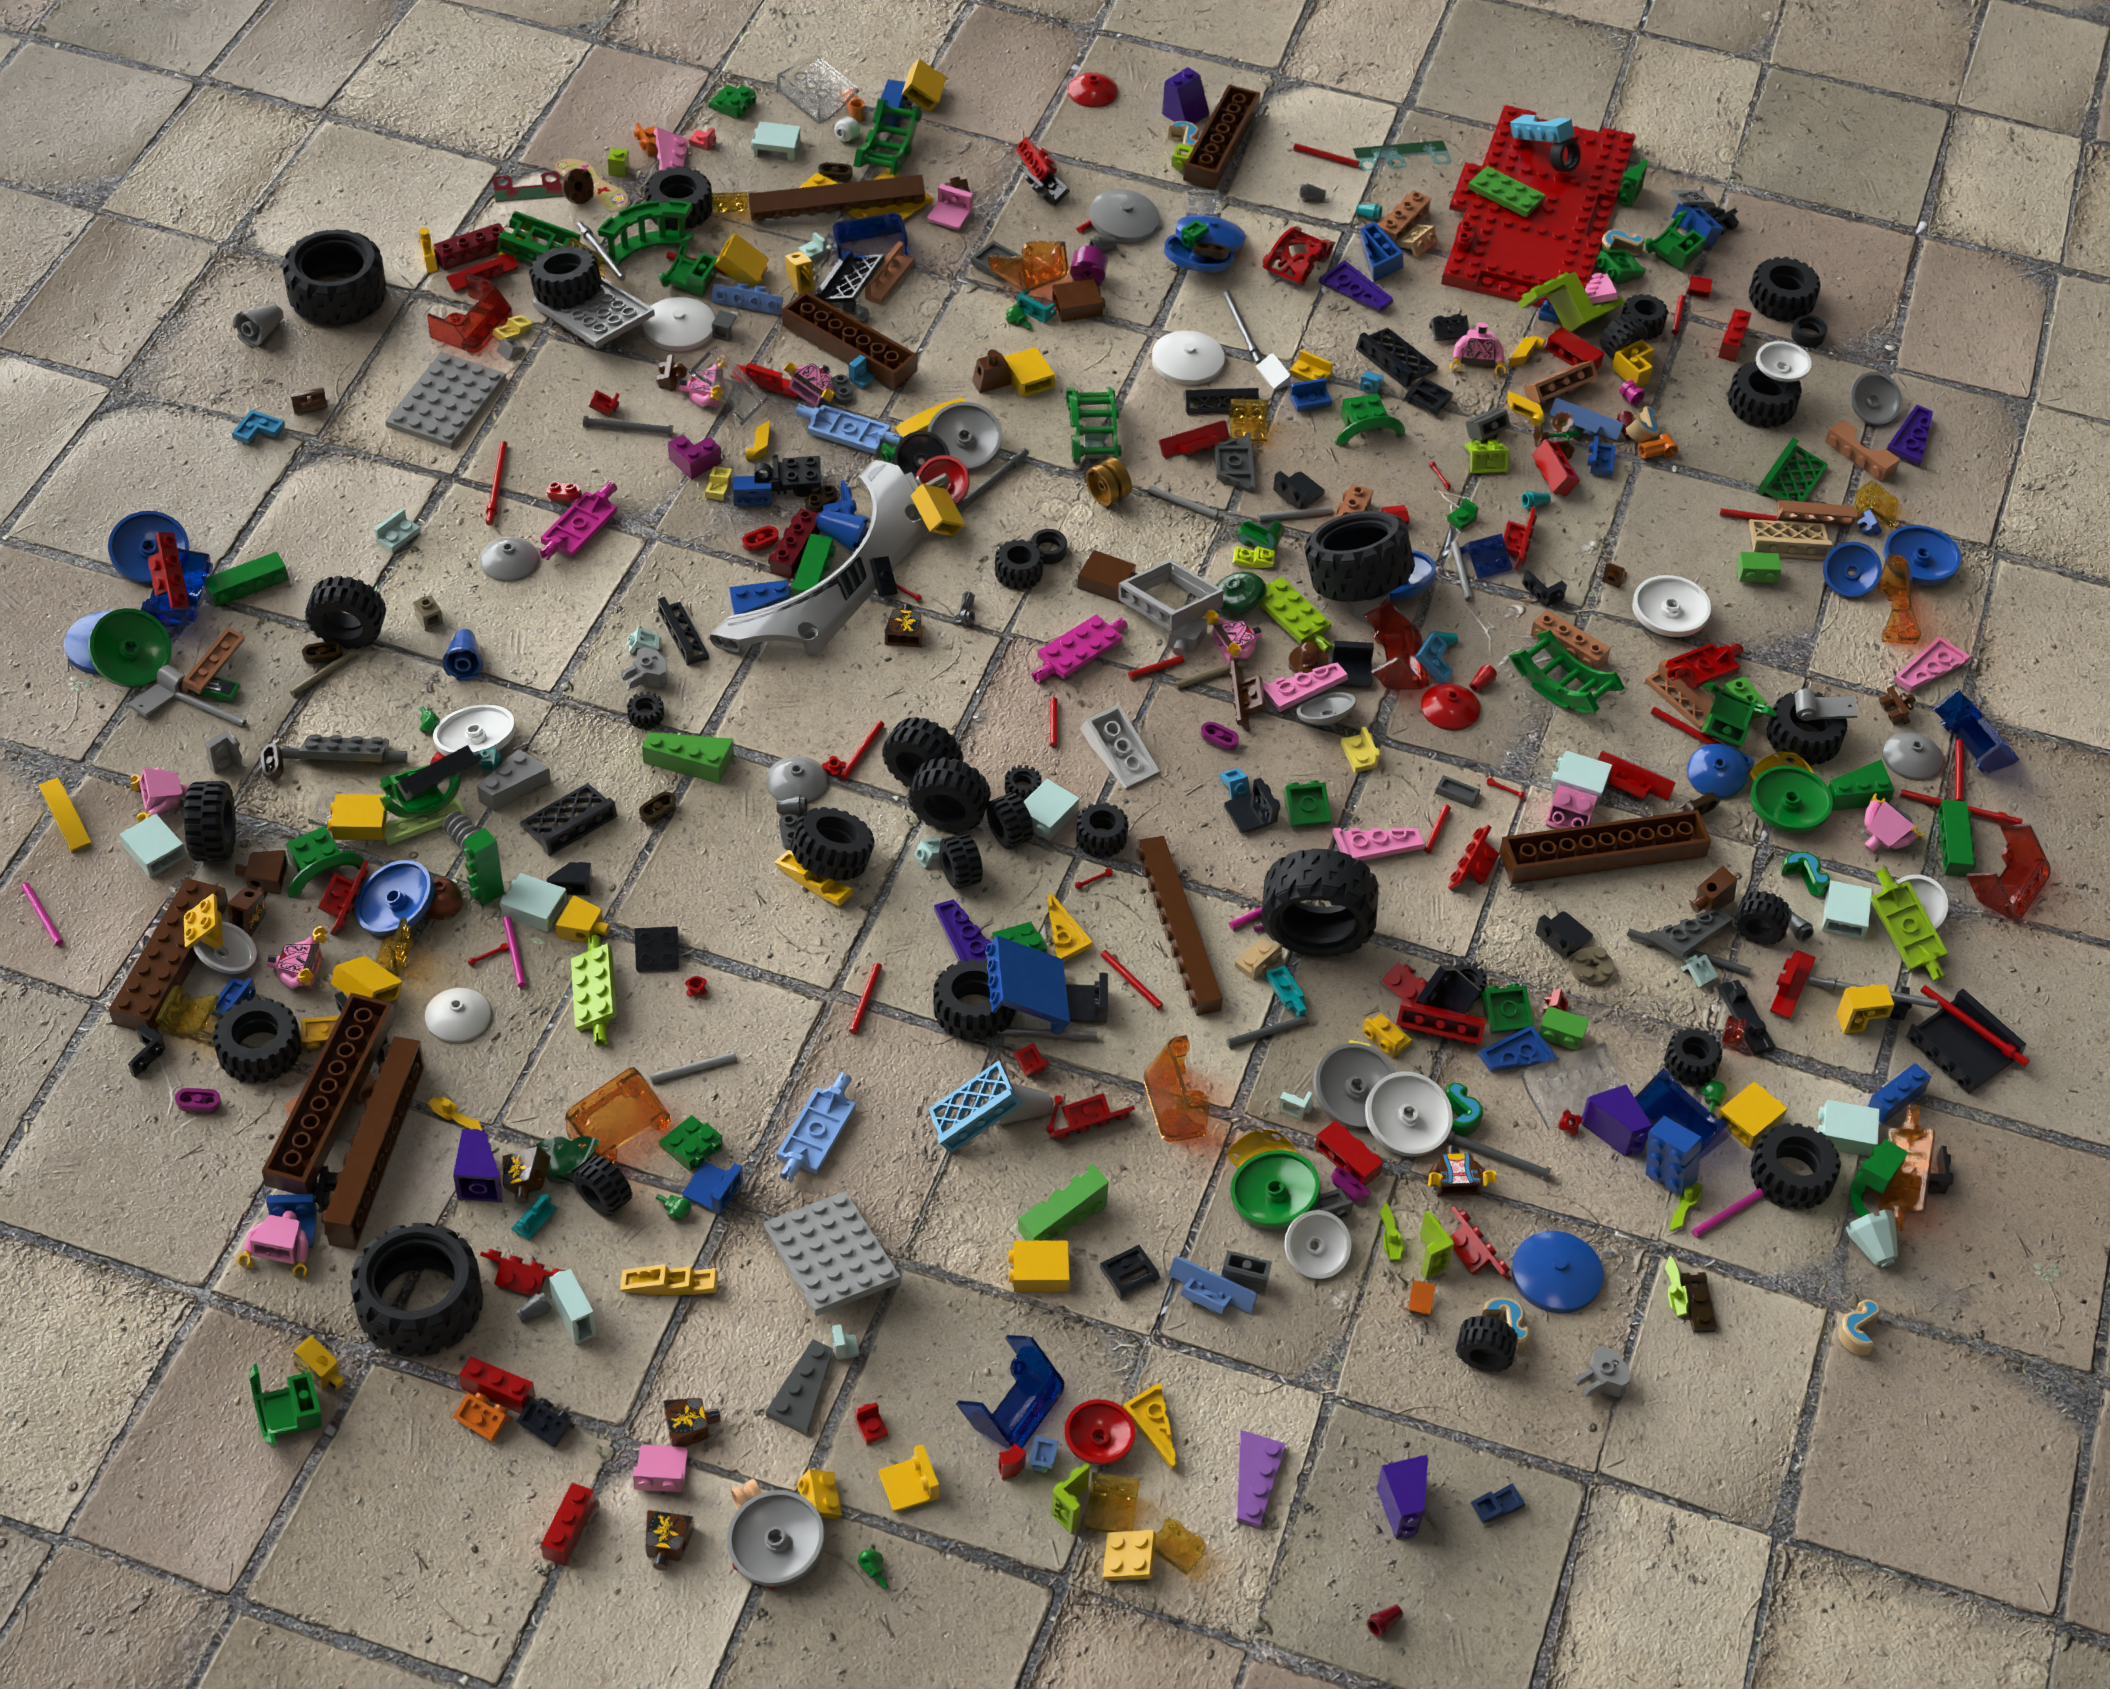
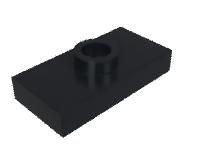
M889 556L870 559L878 596L885 597L898 594Z

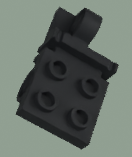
M773 455L772 467L767 463H759L755 466L754 484L771 483V491H777V495H780V491H784V494H787V490H793L796 496L807 497L812 493V488H821L820 456L782 458V462H779L778 455ZM765 470V471H767V472H766V473H760L759 471Z

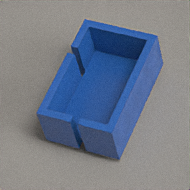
M1663 1116L1648 1132L1645 1175L1660 1184L1665 1183L1670 1191L1683 1196L1685 1187H1692L1698 1180L1699 1151L1701 1149L1702 1137Z

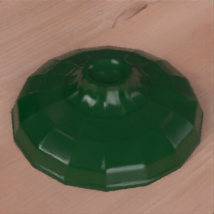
M1246 571L1232 573L1224 577L1216 584L1218 588L1223 590V607L1215 611L1221 615L1236 616L1254 609L1265 595L1266 585L1263 579L1252 572Z

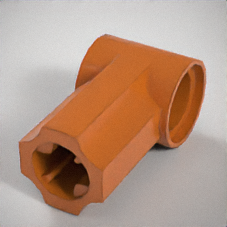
M852 90L846 91L842 96V101L848 109L850 117L854 118L857 122L864 121L865 102L860 100Z
M1669 433L1661 434L1656 440L1639 443L1638 446L1639 455L1642 459L1658 455L1670 458L1678 452V446Z

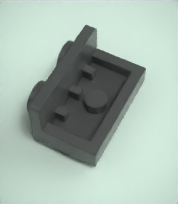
M1340 1188L1320 1194L1319 1201L1314 1210L1330 1212L1339 1219H1344L1351 1215L1353 1202L1351 1199H1346Z

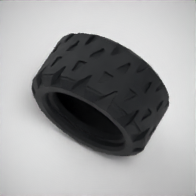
M341 229L315 232L296 241V245L291 246L285 254L283 275L290 306L294 307V311L302 318H308L311 322L321 325L354 323L364 319L368 314L374 313L385 299L387 292L386 279L380 249L373 241H370L369 238L358 232L354 233ZM345 272L356 274L348 279L336 282L315 281L316 278L330 273Z
M1382 511L1353 512L1331 519L1312 532L1304 546L1314 590L1321 594L1322 597L1335 601L1357 602L1383 596L1407 581L1415 568L1407 524H1405L1402 518Z
M1310 849L1289 853L1286 857H1281L1273 863L1265 876L1261 921L1264 930L1273 941L1282 944L1283 948L1301 955L1333 957L1351 953L1361 948L1362 943H1367L1374 935L1377 923L1378 881L1375 874L1370 873V868L1365 863L1340 851ZM1324 900L1339 905L1321 907L1305 904L1300 901Z
M412 1223L411 1227L399 1225L386 1230L385 1236L382 1238L375 1237L364 1247V1256L357 1257L352 1269L353 1280H350L353 1302L362 1331L368 1333L369 1340L380 1349L384 1350L389 1347L392 1354L410 1357L413 1353H418L419 1357L434 1355L442 1347L449 1349L463 1339L465 1332L469 1333L478 1321L479 1311L482 1310L483 1291L477 1258L463 1237L459 1238L453 1230L441 1225L435 1228L430 1223ZM413 1269H434L446 1274L454 1281L451 1290L440 1302L419 1311L398 1310L387 1305L381 1299L385 1288L394 1278Z

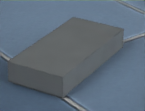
M1443 775L1435 789V794L1473 808L1481 790Z

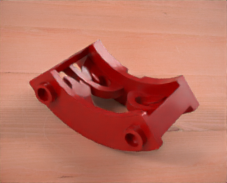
M1294 226L1284 232L1274 244L1269 254L1265 255L1262 268L1304 286L1310 273L1315 268L1314 263L1316 261L1320 262L1325 258L1329 259L1336 242L1329 239L1320 240L1301 232V227ZM1306 245L1305 249L1308 253H1298L1292 257L1289 246ZM1276 260H1280L1278 267L1285 265L1280 271L1272 268ZM1290 269L1295 276L1286 274V272Z

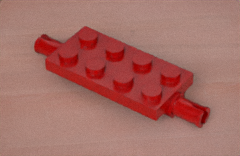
M1710 643L1669 659L1665 665L1669 669L1667 677L1671 678L1672 681L1680 678L1688 687L1697 689L1702 687L1703 684L1737 673L1741 665L1735 661V656L1742 654L1744 648L1740 643L1721 647Z

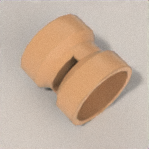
M751 1479L746 1482L743 1489L739 1486L731 1489V1494L739 1509L749 1499L761 1494V1491L756 1481Z

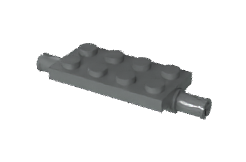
M319 734L307 736L301 747H282L283 759H300L301 761L321 759L371 761L387 764L406 763L408 757L407 751L389 750V739H383L382 737L365 739L361 736L342 738L340 735L322 737Z

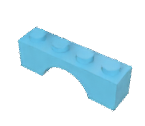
M1523 115L1510 122L1511 132L1515 139L1561 143L1575 135L1572 119L1557 118L1551 121L1537 122L1535 115Z

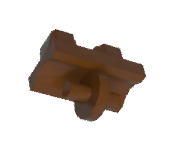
M673 354L667 356L666 362L659 363L658 368L661 375H657L656 378L660 388L668 386L670 391L676 390L677 380L687 376V368L682 363L675 364Z
M316 388L290 395L294 414L307 411L314 412L315 409L328 407L324 388Z
M1893 686L1887 688L1888 694L1880 697L1879 701L1883 710L1892 706L1895 708L1888 712L1892 724L1903 721L1904 724L1910 723L1908 714L1910 710L1914 709L1915 697L1912 694L1906 695L1904 692L1899 697Z

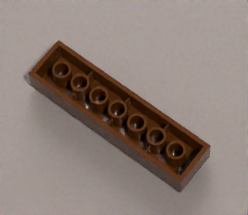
M1228 84L1185 162L1183 181L1207 188H1217L1259 109L1260 92Z
M804 291L782 309V326L848 364L859 355L866 357V372L872 374L874 379L893 390L918 371V354L807 291Z
M185 878L109 1007L113 1025L137 1031V1028L144 1024L149 1028L153 1027L157 1030L198 959L193 946L190 949L185 947L184 915L211 894L217 896V910L223 915L228 903L225 888Z

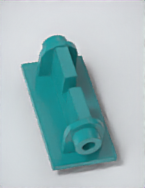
M494 745V750L482 749L479 752L483 757L480 760L482 769L494 771L501 764V752H497V745Z
M540 1195L511 1230L530 1241L558 1207L550 1203L551 1197L549 1195Z

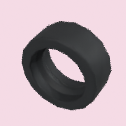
M1567 139L1561 143L1554 142L1550 151L1552 167L1560 172H1572L1576 169L1581 158V150L1577 141ZM1565 147H1567L1568 156L1564 164L1563 152Z
M1803 315L1794 321L1791 337L1794 342L1801 346L1818 347L1825 340L1827 325L1819 317ZM1801 329H1812L1816 331L1818 334H1808L1803 332Z
M1042 529L1032 536V544L1040 545L1045 542H1051L1059 546L1058 549L1053 551L1041 549L1044 555L1043 564H1056L1065 558L1067 539L1060 531Z

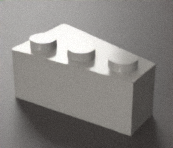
M517 749L477 785L479 802L493 811L503 808L517 801V797L525 793L531 794L534 792V789L542 785H550V769L530 755Z

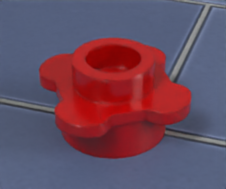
M831 756L826 763L822 764V768L826 770L828 775L835 777L839 776L842 773V769L846 768V762L840 761L836 756Z
M693 976L686 980L685 984L688 987L686 991L687 996H705L707 994V989L705 988L707 980L705 978Z
M1565 1110L1562 1113L1563 1116L1558 1123V1127L1564 1132H1569L1572 1136L1577 1135L1579 1124L1582 1123L1583 1119L1580 1115L1576 1116L1570 1110Z

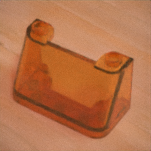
M1032 240L1024 244L1022 255L1018 257L996 254L988 256L989 269L1022 291L1038 289L1064 279L1068 275L1065 241Z
M1888 554L1877 585L1878 593L1885 592L1888 595V601H1892L1890 616L1885 629L1881 633V642L1914 645L1919 642L1921 637L1918 591L1907 560L1900 555Z
M1187 1035L1177 1036L1169 1040L1145 1069L1143 1077L1159 1133L1168 1142L1206 1136L1210 1107L1208 1099L1202 1091H1187L1182 1075L1186 1074L1185 1057L1190 1049Z
M630 1067L573 1105L567 1111L565 1121L567 1136L571 1141L579 1136H589L598 1139L600 1144L594 1156H602L614 1163L617 1159L618 1147L650 1125L654 1130L666 1128L671 1122V1115L643 1075L635 1067ZM586 1143L583 1144V1145H582V1144H578V1146H580L582 1149H583L584 1146L586 1145Z

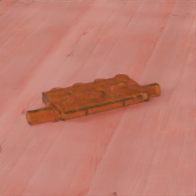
M1907 1105L1905 1123L1899 1128H1890L1888 1140L1909 1152L1904 1165L1883 1194L1880 1193L1878 1209L1880 1211L1892 1210L1896 1222V1231H1898V1227L1899 1231H1904L1906 1213L1925 1214L1936 1132L1934 1129L1920 1127L1918 1123L1921 1107L1913 1105L1912 1109L1911 1105Z

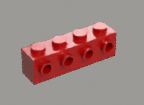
M1402 1000L1396 1025L1404 1030H1420L1421 1033L1426 1035L1437 1034L1442 1035L1443 1038L1448 1040L1459 1039L1464 1040L1463 1042L1466 1044L1476 1045V1043L1481 1044L1486 1019Z

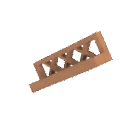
M898 241L865 286L866 300L881 305L913 266L914 257L903 254L902 242Z
M1779 500L1777 503V520L1852 526L1857 519V512H1854V506Z
M227 627L183 679L182 692L189 695L193 690L201 694L241 646L245 636Z
M1664 659L1659 663L1657 672L1647 677L1645 683L1697 729L1701 730L1705 720L1700 722L1695 718V715L1703 716L1706 719L1713 700L1699 688L1692 689L1688 687L1680 678L1675 681L1668 678L1667 671L1669 669L1665 667L1667 660ZM1660 678L1665 684H1657L1654 680ZM1667 691L1676 692L1678 697L1670 696ZM1681 703L1689 704L1692 706V709L1684 708Z

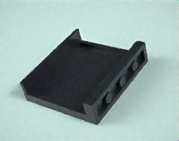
M1965 989L1957 992L1955 999L1950 1002L2005 1043L2012 1044L2020 1054H2023L2027 1044ZM1944 1008L1918 1026L1911 1024L1906 1035L1911 1044L1921 1050L1928 1059L1932 1060L1945 1074L1949 1075L1969 1094L2015 1061L2013 1058L2009 1059L2003 1055L2002 1050Z

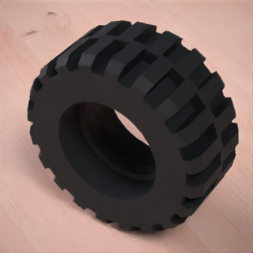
M676 166V168L668 167L666 170H660L657 174H653L646 183L645 202L658 200V203H669V200L692 203L693 209L685 220V230L701 225L712 212L711 183L705 175L700 174L695 169L691 170L689 167L681 168V166ZM665 217V228L677 230L678 218ZM657 218L651 219L655 224L658 225Z
M561 246V248H553L548 252L545 251L541 256L535 258L529 269L536 299L544 305H550L554 308L574 307L576 304H583L598 293L602 284L596 256L583 247Z
M1789 257L1770 258L1759 264L1755 269L1749 289V298L1754 308H1758V312L1764 313L1766 317L1775 318L1777 321H1795L1796 318L1809 315L1814 310L1821 287L1820 278L1812 267H1808V264L1805 262H1799L1798 259L1794 258L1793 260L1789 259Z
M1756 361L1754 363L1749 362L1741 366L1734 373L1728 394V404L1731 406L1730 408L1733 413H1736L1739 419H1744V422L1748 424L1752 423L1754 426H1764V428H1769L1770 426L1777 427L1788 422L1795 415L1802 392L1801 383L1799 380L1781 382L1771 379L1758 368ZM1758 392L1767 393V394H1770V395H1772V396L1763 395V394H1760V393H1758Z
M342 576L328 577L318 582L312 589L305 610V619L310 630L314 631V634L318 638L321 637L324 642L337 641L341 643L344 649H350L351 647L358 649L362 646L370 645L378 638L386 615V604L377 590L374 591L370 584L366 585L360 579L355 580L349 576L346 578Z
M1794 691L1793 694L1791 692L1785 694L1784 697L1779 698L1776 704H1774L1773 710L1776 713V717L1769 718L1766 729L1767 738L1773 749H1777L1776 752L1796 753L1809 765H1815V763L1819 765L1833 759L1840 751L1846 735L1847 719H1816L1809 721L1799 719L1796 713L1794 696L1797 691ZM1815 693V698L1825 697L1823 693ZM1794 723L1809 724L1820 732L1804 731ZM1786 758V760H1788V761H1790V762H1791L1792 760L1794 761V759H1792V758Z
M919 717L907 718L899 722L885 741L882 749L883 761L887 765L888 771L893 773L894 778L897 781L900 780L903 783L902 785L911 787L917 769L927 761L935 758L938 760L947 758L948 760L957 759L958 762L964 763L960 744L956 742V738L948 733L946 728L938 726L939 724L936 722H930L929 719H919Z
M935 758L923 763L917 769L908 793V803L913 813H916L917 818L925 821L926 825L934 826L937 830H946L949 833L953 831L962 833L964 830L969 831L981 823L991 792L986 778L983 774H979L975 767H970L966 762H958L957 759L948 760L947 758H941L938 760Z
M195 781L187 789L188 792L186 793L184 804V831L188 854L196 862L226 861L231 858L235 845L236 810L231 786L225 781Z
M821 807L820 809L814 808L807 811L800 817L791 841V851L797 863H801L802 868L811 871V874L822 876L823 879L830 878L833 881H839L840 879L848 881L851 878L854 879L860 876L866 870L875 840L871 829L867 828V824L864 821H860L859 817L852 816L844 810L839 811L837 808L828 809L827 807Z
M970 959L967 962H964V960L958 961L957 965L952 964L946 968L947 971L943 970L939 974L933 989L934 1015L937 1023L950 1035L953 1033L959 1039H962V1037L967 1038V1041H973V1039L981 1041L989 1036L990 1038L998 1035V1030L1003 1032L1007 1025L1011 1024L1015 1015V1009L1001 1005L993 1013L990 1001L980 1005H968L959 1001L960 998L972 994L983 995L990 999L987 960L976 961V959Z
M253 998L252 1001H247L246 999L241 1001L239 1005L234 1004L229 1008L230 1011H225L220 1016L221 1020H218L214 1026V1047L222 1069L226 1070V1073L231 1077L235 1076L237 1080L243 1082L248 1080V1083H256V1081L264 1083L268 1082V1079L271 1078L275 1080L281 1076V1073H287L291 1069L290 1065H295L298 1061V1056L301 1054V1034L296 1016L293 1015L290 1008L285 1007L279 1001L274 1003L273 999L265 998V1000H261V998ZM266 1032L276 1035L270 1043L259 1048L240 1046V1043L245 1038L255 1033Z
M1787 1123L1782 1124L1781 1127L1779 1125L1775 1126L1762 1135L1751 1160L1750 1166L1752 1168L1750 1172L1756 1188L1762 1190L1765 1198L1769 1197L1770 1201L1774 1204H1782L1783 1208L1789 1209L1794 1207L1795 1210H1802L1803 1207H1806V1209L1814 1208L1815 1205L1822 1204L1830 1196L1840 1173L1841 1161L1839 1160L1838 1150L1833 1149L1834 1144L1830 1139L1827 1140L1825 1138L1826 1135L1821 1131L1818 1133L1814 1131L1815 1128L1808 1126V1128L1803 1127L1799 1123H1795V1125ZM1791 1157L1801 1160L1810 1167L1813 1174L1804 1176L1793 1174L1784 1169L1778 1159Z

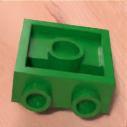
M727 84L708 102L709 108L737 120L755 104L757 100L756 91L743 85L737 89Z
M1642 159L1639 165L1636 164L1635 168L1630 166L1628 172H1624L1621 179L1623 185L1618 193L1620 204L1629 207L1634 205L1643 188L1649 160Z
M1601 250L1596 259L1597 267L1606 272L1610 280L1615 283L1628 282L1630 277H1643L1646 272L1626 250Z
M1314 780L1307 784L1299 785L1298 782H1294L1285 786L1283 795L1285 808L1288 810L1290 827L1331 823L1325 782L1319 783V781Z
M1032 921L992 933L993 940L996 936H1000L1047 953V946L1040 932L1036 931Z
M1518 983L1507 985V988L1490 986L1481 994L1484 1012L1488 1016L1491 1033L1523 1030L1531 1025L1534 1027L1526 985L1519 986Z
M691 1115L659 1141V1146L691 1172L696 1167H700L709 1156L716 1154L723 1146L722 1135L708 1123L703 1125Z

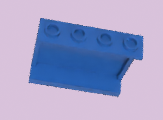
M996 936L992 942L988 943L985 950L992 1012L995 1013L1001 1005L1049 1021L1051 1033L1060 1035L1070 1023L1063 959Z

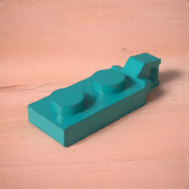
M1285 965L1265 972V978L1288 1011L1292 1009L1293 1014L1297 1018L1305 1016L1307 1010L1304 1006L1306 1003L1305 995Z

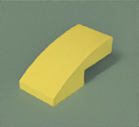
M520 314L508 318L507 325L494 328L492 335L499 340L517 339L533 327L534 323Z
M713 467L709 477V484L705 490V498L724 501L731 480L732 469Z

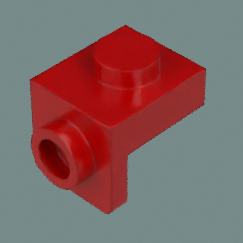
M595 390L588 407L608 417L612 411L615 412L620 404L617 401L620 394L616 392L614 397L611 398Z
M1034 1043L1013 1053L1025 1077L1033 1074L1034 1077L1046 1071L1044 1067L1049 1064L1048 1060L1044 1061Z

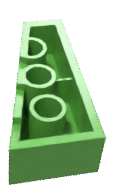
M649 732L642 746L643 763L719 784L734 756V743L731 738Z
M1093 1163L1086 1168L1088 1172L1082 1177L1078 1175L1070 1180L1071 1184L1063 1191L1060 1189L1054 1191L1047 1203L1041 1201L1018 1218V1232L1026 1241H1050L1057 1235L1065 1234L1074 1225L1082 1224L1091 1215L1098 1214L1105 1209L1109 1182Z

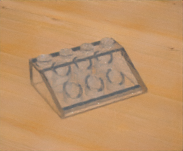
M818 55L777 74V91L818 125L832 119L859 92V88Z
M1605 1042L1519 1071L1526 1092L1548 1130L1558 1127V1123L1563 1116L1562 1113L1565 1110H1570L1572 1114L1582 1117L1587 1097L1621 1086Z

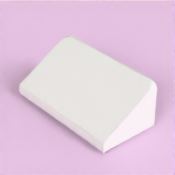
M1270 354L1256 365V369L1273 390L1290 385V373L1274 354Z

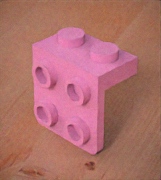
M940 184L938 187V202L928 215V221L959 230L973 210V193Z
M642 1445L639 1451L637 1467H634L633 1470L634 1490L682 1493L688 1450L685 1447Z

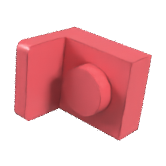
M711 127L707 133L696 130L689 138V145L708 151L717 139L715 128Z

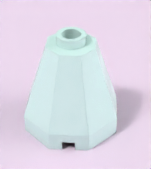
M1892 1210L1879 1211L1880 1216L1874 1215V1213L1867 1214L1851 1222L1850 1226L1846 1227L1849 1237L1874 1265L1887 1267L1895 1263L1894 1259L1898 1257L1896 1222Z

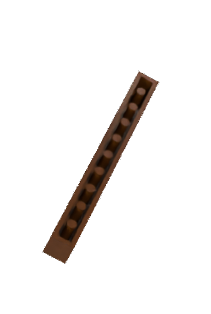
M923 175L748 193L751 220L763 221L769 218L781 219L782 217H798L806 214L812 216L824 212L827 214L834 213L835 211L848 212L852 209L866 210L870 207L884 208L888 205L902 206L906 203L919 204L925 201Z
M1158 836L1140 840L1139 848L1136 850L1137 858L1143 863L1142 871L1144 877H1148V889L1150 893L1153 892L1154 906L1160 911L1159 919L1161 925H1164L1166 928V940L1171 942V954L1173 958L1177 959L1178 974L1183 976V988L1189 993V1005L1191 1008H1194L1196 1016L1219 1012L1222 1008L1223 998L1165 837Z

